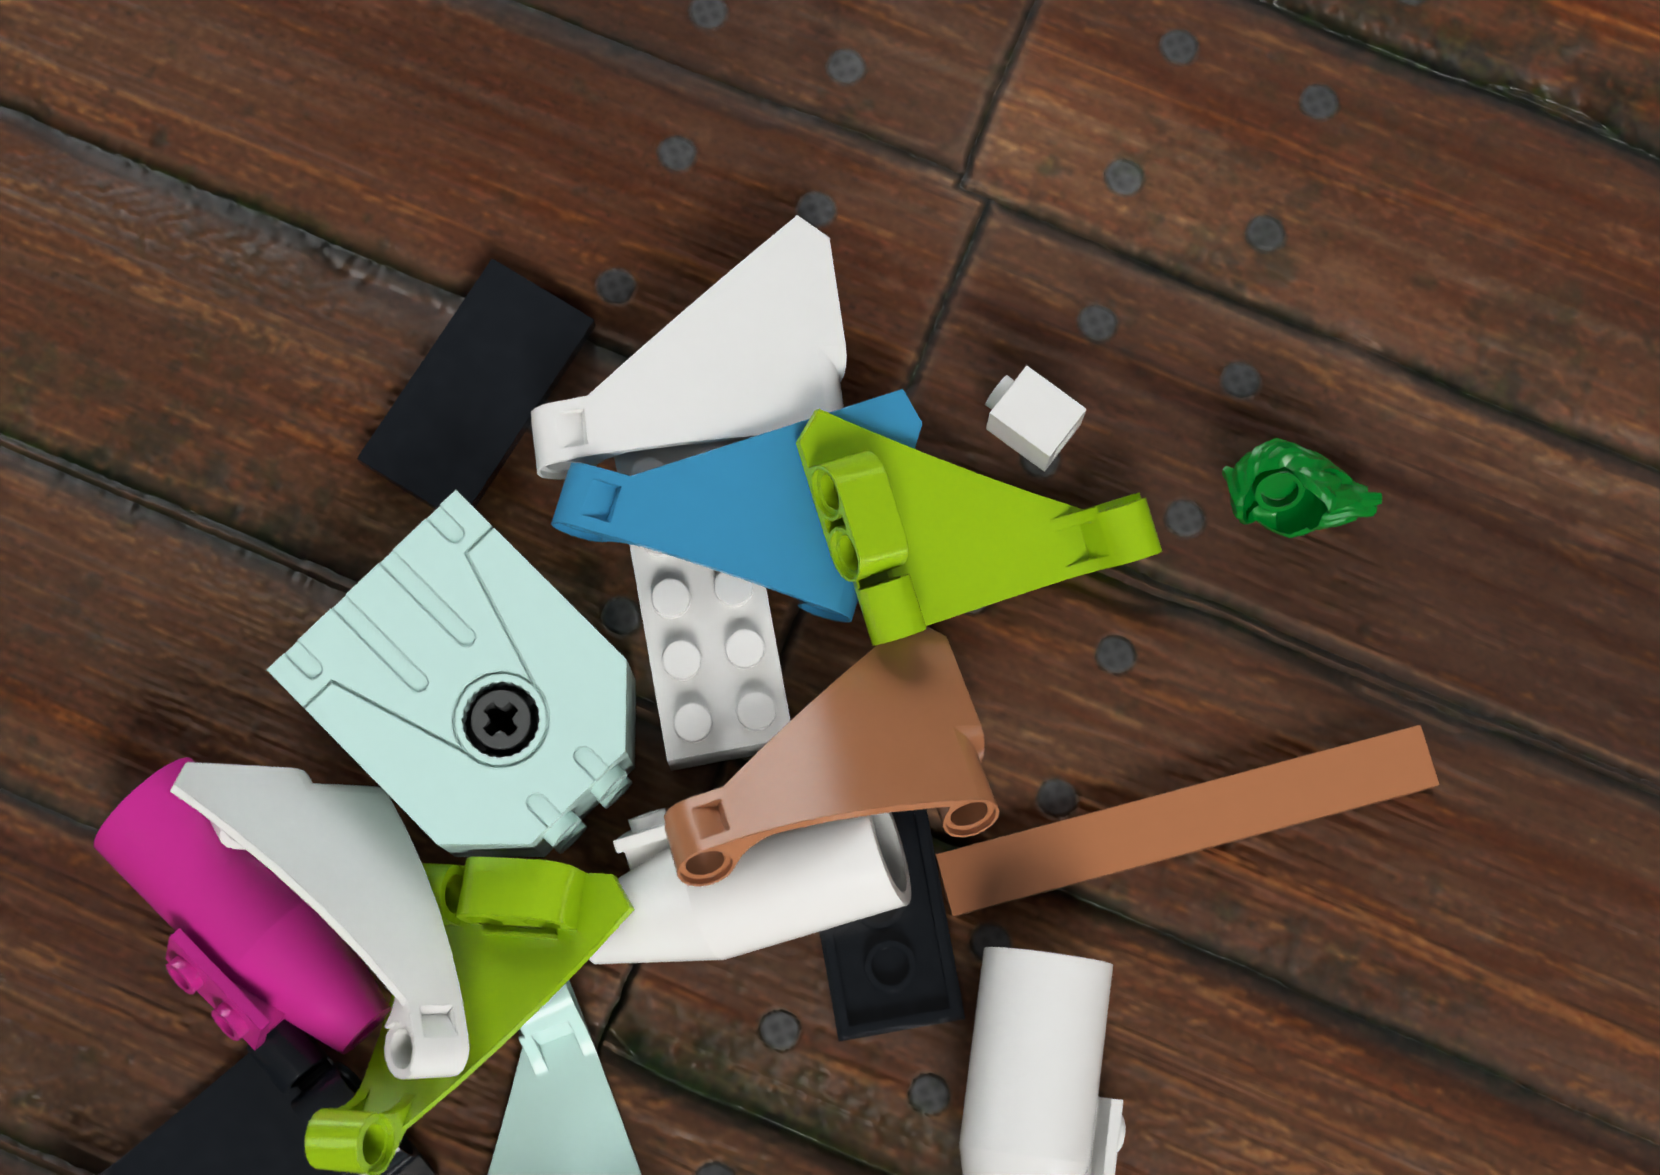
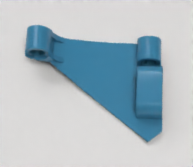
M903 389L829 412L843 420L914 449L922 426L921 419ZM809 419L631 476L588 464L571 463L551 525L559 531L594 542H620L636 545L689 561L799 599V608L825 619L851 622L857 606L858 598L853 582L846 581L841 577L831 558L795 443Z

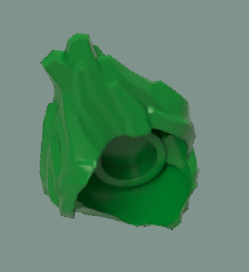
M1275 438L1256 446L1252 452H1247L1235 464L1234 468L1225 466L1222 469V476L1229 488L1232 511L1234 516L1239 519V522L1249 525L1257 521L1264 528L1287 538L1304 536L1315 530L1341 526L1356 521L1358 517H1372L1377 512V505L1382 504V493L1368 492V486L1353 481L1346 472L1323 455L1280 438Z

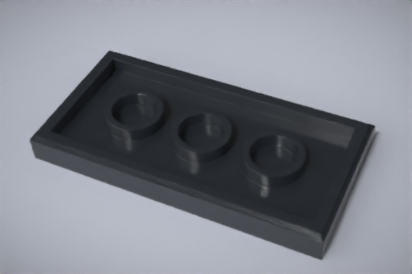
M491 259L357 457L358 461L363 466L435 510L455 490L475 508L531 425V411L545 404L596 327L594 319L496 260Z
M927 809L891 812L907 861L911 884L910 904L819 932L839 1042L965 1019Z

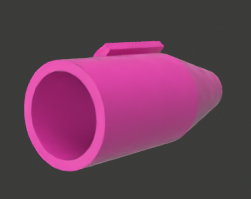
M192 758L178 759L155 772L135 788L108 816L96 834L93 846L175 931L169 936L165 958L169 962L166 965V969L171 978L186 993L192 995L197 991L214 1008L211 1015L218 1027L234 1041H239L243 1038L254 1050L259 1048L265 1042L267 1034L285 1019L344 1055L350 1052L375 1030L391 1010L389 1003L364 960L310 905L273 871L246 849H232L224 846L220 842L210 820L170 792L185 763H196Z

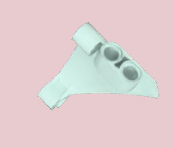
M568 980L518 1030V1039L522 1044V1050L487 1175H642L570 980Z

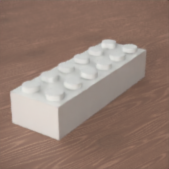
M739 440L628 452L614 456L616 470L618 473L631 476L723 447ZM629 544L666 758L671 771L754 756L791 721L766 588L689 561Z

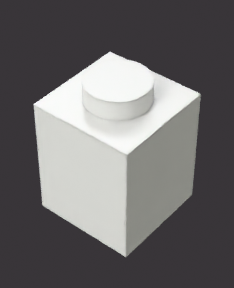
M1026 365L1015 381L1006 375L987 399L985 405L991 409V412L989 413L986 429L1045 472L1080 427L1087 409Z

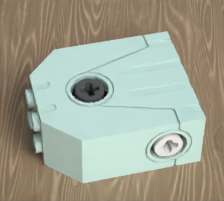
M457 490L448 496L386 558L347 592L345 597L307 630L285 654H282L266 669L437 845L455 857H545L553 848L561 854L584 833L587 826L582 820L599 803L607 809L632 784L627 775L635 768L636 679L627 659L493 528ZM508 721L518 727L515 733L509 737L500 730L503 724Z

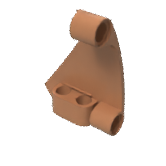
M926 626L927 629L919 633L877 645L799 712L723 787L687 798L669 808L664 815L665 833L680 881L689 886L712 885L730 875L741 856L762 839L776 833L835 820L881 813L936 808L945 832L953 837L974 836L991 827L998 819L999 808L981 764L985 748L984 733L947 636Z

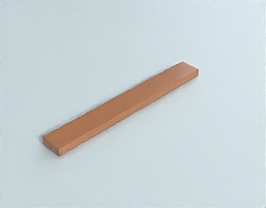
M1420 724L936 854L935 857L952 918L1428 790L1440 784Z

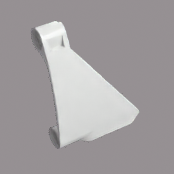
M795 216L675 317L589 395L551 402L534 408L531 411V425L537 475L546 479L561 480L566 478L571 463L597 466L606 459L628 452L744 440L810 419L813 412L817 409L829 413L844 408L840 382L844 377L847 353L830 238L800 216Z
M186 762L170 792L208 818L224 846L232 849H246L273 871L346 941L395 997L391 1014L385 1024V1028L389 1030L386 1034L384 1046L385 1060L394 1077L399 1079H421L457 1076L464 1069L468 1060L469 1037L452 950L425 869L389 795L378 786L313 783L310 776L304 770L297 768Z

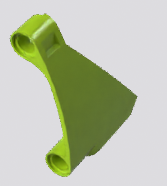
M821 409L813 412L795 442L831 558L841 577L846 581L853 582L872 646L926 630V626L1045 586L1091 572L1135 562L1162 552L1146 497L1141 498L1140 492L1086 509L1077 508L928 455Z
M468 857L465 865L422 863L440 910L461 989L469 1037L467 1063L464 1069L457 1076L421 1079H399L394 1077L387 1066L384 1050L386 1034L389 1030L385 1028V1024L391 1014L395 998L392 994L389 1002L391 1010L384 1018L380 1035L359 1090L348 1103L341 1107L321 1108L314 1113L308 1124L305 1134V1153L309 1164L315 1169L368 1175H379L384 1172L392 1161L406 1130L502 1047L562 988L635 910L618 878L613 874L586 873L568 864L539 859Z

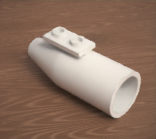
M665 808L628 820L631 830L614 840L613 844L617 854L625 853L630 871L619 877L618 880L635 910L589 960L593 964L726 960L907 906L911 901L910 876L903 845L893 815L890 812L835 820L773 834L750 847L741 856L733 871L726 878L712 885L700 887L689 886L681 882L677 876L665 833Z
M984 947L959 1142L963 1175H1115L1117 1152L1123 1145L1126 1132L1125 1121L1122 1116L1123 1100L1098 1097L1113 964L1089 958L1043 951Z

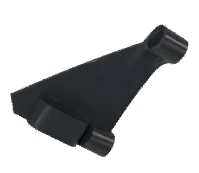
M284 1019L267 1034L265 1042L259 1048L254 1050L248 1044L246 1049L249 1053L162 1126L99 1175H368L315 1169L309 1164L305 1153V1134L314 1113L321 1108H338L345 1105L355 1096L362 1081L343 1063L338 1061L334 1063L313 1036ZM404 1134L389 1166L379 1175L438 1174Z

